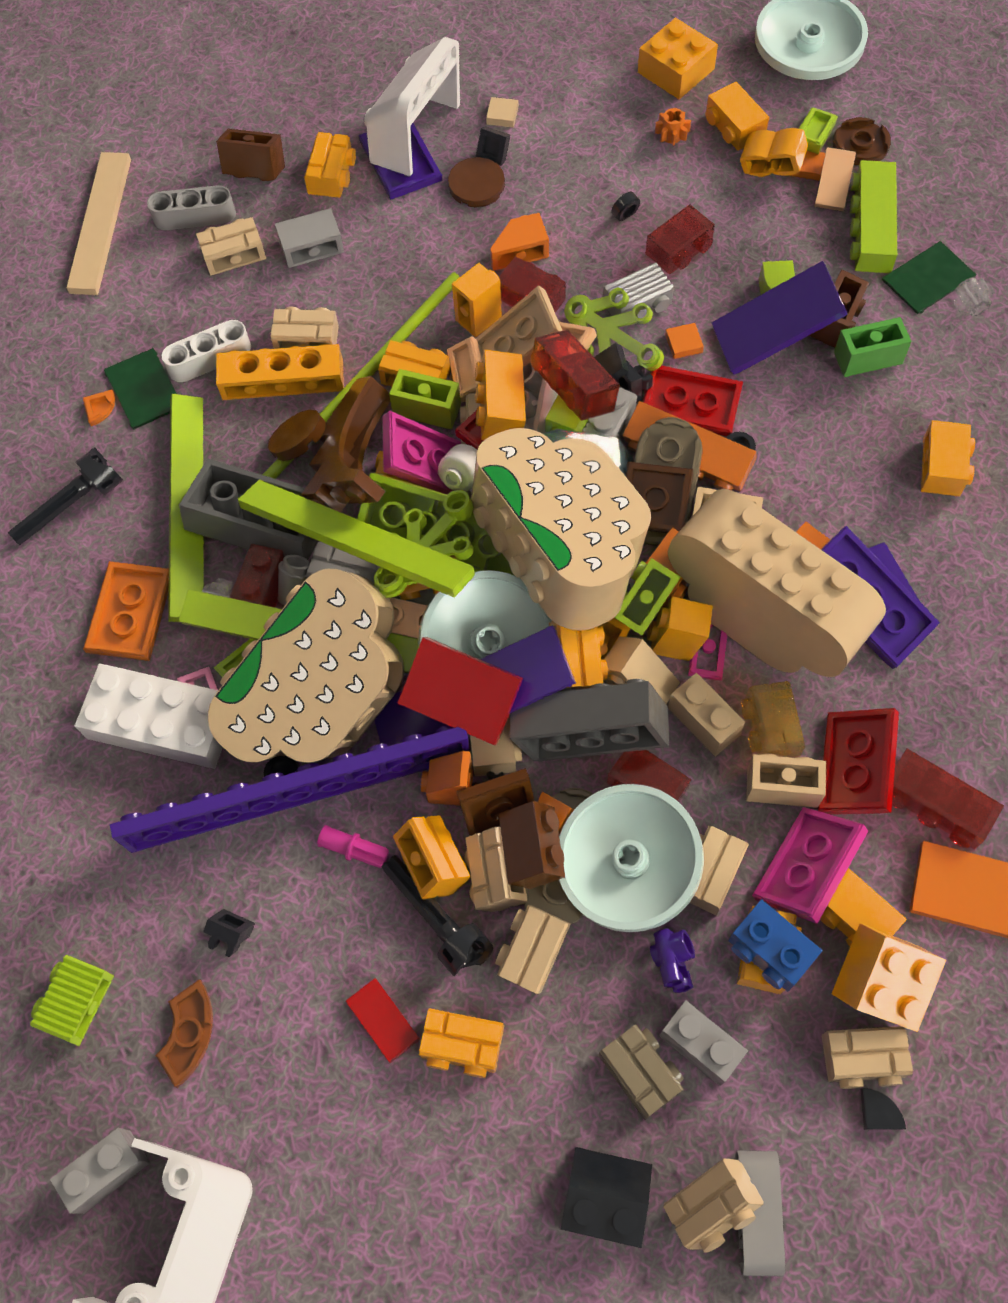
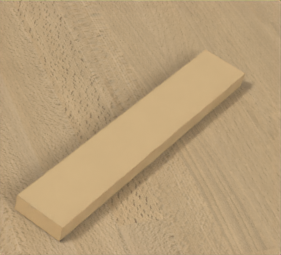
M101 152L66 287L69 294L98 295L130 167L131 158L129 153Z

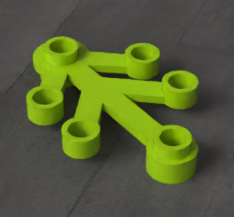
M614 288L608 296L590 300L585 295H575L568 300L564 309L566 319L571 324L586 327L589 324L596 329L599 353L611 346L612 339L635 354L639 365L643 366L645 370L654 371L661 367L664 361V354L661 349L651 343L643 345L619 329L620 327L635 323H648L652 319L653 312L647 304L638 303L633 307L632 311L602 318L596 312L611 307L622 309L627 306L629 296L622 288ZM623 294L622 300L615 303V297ZM579 305H582L581 312L575 314V309ZM642 309H646V315L643 318H638V313ZM590 345L583 358H578L581 360L591 359L594 355V347ZM652 351V357L649 360H644L646 352Z
M455 490L445 497L443 506L446 513L422 539L421 530L427 524L426 517L417 508L406 512L404 522L407 525L408 540L447 556L454 555L457 560H466L472 556L474 548L470 540L465 536L435 545L456 521L462 522L471 517L474 506L467 492ZM466 546L463 550L458 551L461 547ZM382 567L374 575V586L385 598L395 597L401 594L407 585L417 584L413 580Z

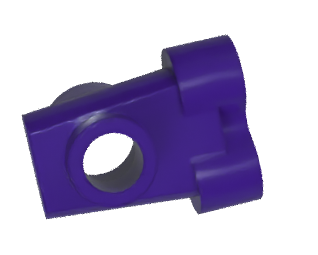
M668 928L655 932L653 934L655 944L650 946V953L656 966L661 967L660 973L664 987L672 988L674 993L691 990L693 984L690 973L686 969L685 961L695 958V950L688 933L685 930L674 933Z

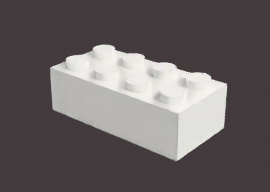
M99 663L75 723V727L86 739L213 769L216 768L223 748L213 737L208 724L209 706L218 690Z

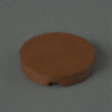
M856 117L844 121L841 127L836 129L833 136V148L856 152L854 165H860L861 160L881 161L889 151L891 136L887 128L882 124L881 127L874 124L875 120Z
M481 157L467 158L458 162L451 169L448 177L449 191L455 201L460 204L462 202L468 204V207L474 208L488 206L496 202L500 198L502 191H504V172L497 163L490 159Z
M317 410L301 411L291 416L273 432L268 441V449L280 461L295 459L307 452L309 449L307 444L312 440L315 443L320 440L325 431L326 422Z

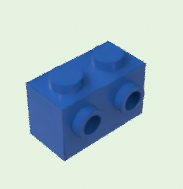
M762 899L736 928L728 940L733 945L732 951L746 963L752 961L763 970L762 977L771 986L778 990L784 988L787 992L799 981L823 951Z

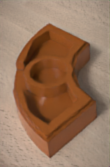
M201 979L168 1001L173 1014L172 1032L166 1045L155 1055L176 1088L183 1084L199 1066L211 1038L213 1027L212 1005L207 989Z

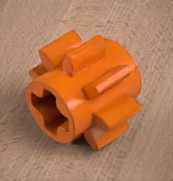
M670 108L665 113H659L655 134H661L660 142L665 141L675 145L680 140H687L691 120H685L686 112L677 108Z

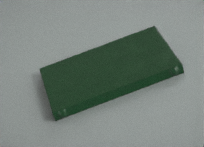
M939 241L882 277V281L915 313L919 314L968 281L974 280L977 274Z
M154 348L104 369L105 376L108 377L133 430L170 414L171 395L177 394Z

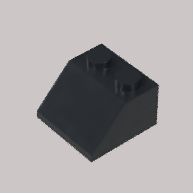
M575 1147L560 1230L642 1248L649 1205L652 1164Z

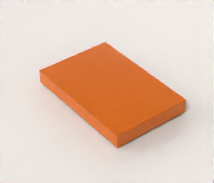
M109 561L83 650L85 653L150 661L169 592V568Z
M923 841L920 844L909 912L1008 938V862Z

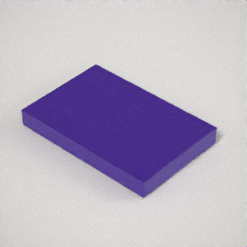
M414 123L410 126L413 168L411 176L372 164L390 200L443 181L442 174ZM366 132L358 135V137L366 155L369 158L368 137Z

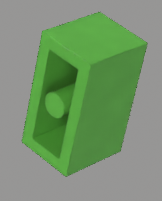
M901 317L841 330L834 355L843 376L848 377L903 364L912 341Z

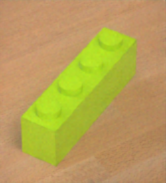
M861 160L857 173H852L850 191H855L850 204V213L855 214V218H852L850 226V236L855 237V242L851 244L850 260H855V271L890 273L898 255L896 162Z

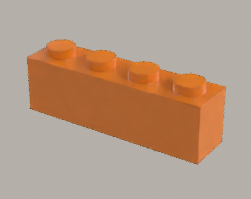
M639 401L623 433L625 441L629 443L627 447L636 452L639 438L647 427L649 428L662 418L678 417ZM688 422L697 431L702 442L703 454L698 480H702L705 476L714 480V486L718 489H734L740 492L757 459L756 451Z

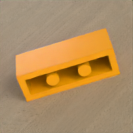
M485 350L482 362H477L475 368V381L480 382L476 387L475 403L480 404L476 413V426H481V440H485L505 430L524 428L526 423L522 354Z

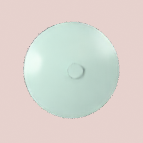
M772 0L761 11L755 31V43L761 57L775 70L787 76L804 80L828 79L850 70L862 57L868 38V27L864 16L848 0Z
M477 571L455 598L438 592L433 597L420 623L418 643L420 646L422 638L428 637L481 659L549 627V623L552 620L538 603L532 601L526 585L520 578L500 571Z
M622 784L594 793L574 809L565 822L559 836L561 849L565 857V878L559 880L565 894L585 917L607 929L621 932H640L667 923L689 904L701 881L704 851L695 822L676 799L653 787L638 784Z

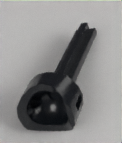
M92 448L76 461V464L80 467L79 472L82 475L75 477L67 486L8 531V534L19 546L80 497L90 492L92 487L95 490L99 489L103 495H106L122 482L123 479L111 466H107V460L96 448Z
M397 855L392 856L388 862H384L382 865L383 871L437 933L441 941L444 942L437 953V958L452 976H456L462 968L473 965L481 966L491 955L494 948L483 932L474 923L460 928L434 898L422 899L408 868Z

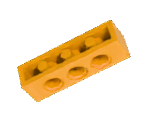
M321 344L319 346H292L279 349L263 348L253 351L217 353V388L222 400L339 392L344 388L343 358L340 345Z

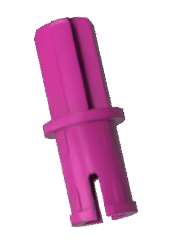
M328 825L322 828L317 841L318 847L345 855V859L351 861L353 858L378 868H382L384 862H387L389 850L386 847L361 839L358 833L350 835Z

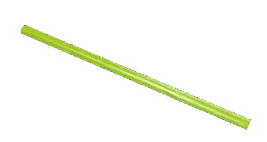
M452 272L322 410L320 415L325 422L330 418L356 379L372 376L379 369V364L383 355H385L390 340L400 343L405 341L452 291V283L460 277L457 273ZM277 458L262 475L276 479L294 459L280 461Z

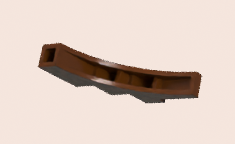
M372 376L356 379L327 420L325 431L320 438V441L324 444L309 464L316 473L301 494L306 499L338 512H342L347 504L379 502L385 493V490L363 472V460L368 442L381 415L390 403L389 392Z

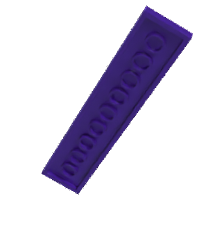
M445 725L438 728L436 733L424 737L421 734L407 736L399 744L391 746L377 744L368 748L366 753L353 756L351 753L338 755L332 759V762L320 766L317 763L306 764L297 769L298 772L288 775L274 773L262 778V782L248 785V783L231 785L227 788V792L213 795V793L198 794L192 797L191 802L184 804L166 803L158 806L155 812L144 815L142 813H130L122 816L119 822L110 824L111 835L116 842L129 852L134 853L429 769L431 759L461 751L470 752L467 732L459 727L453 728Z

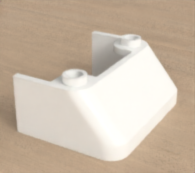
M444 37L414 52L411 57L409 56L406 59L404 66L373 107L367 110L364 124L367 126L370 163L407 176L412 175L411 124L429 100L456 109L460 106L459 43L457 40Z
M134 1138L132 1147L168 1158L162 1175L164 1189L170 1196L186 1201L156 1287L146 1283L130 1284L119 1293L115 1303H215L252 1196L251 1180L242 1171L153 1142ZM95 1297L73 1299L72 1303H109Z

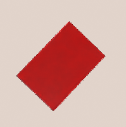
M662 365L657 370L650 371V374L653 376V386L645 391L643 403L715 434L727 437L732 433L743 381Z
M423 637L398 704L453 728H462L466 730L467 734L495 746L498 744L523 678L431 638Z
M895 708L828 712L823 761H826V795L818 806V811L830 815L892 812L899 712Z

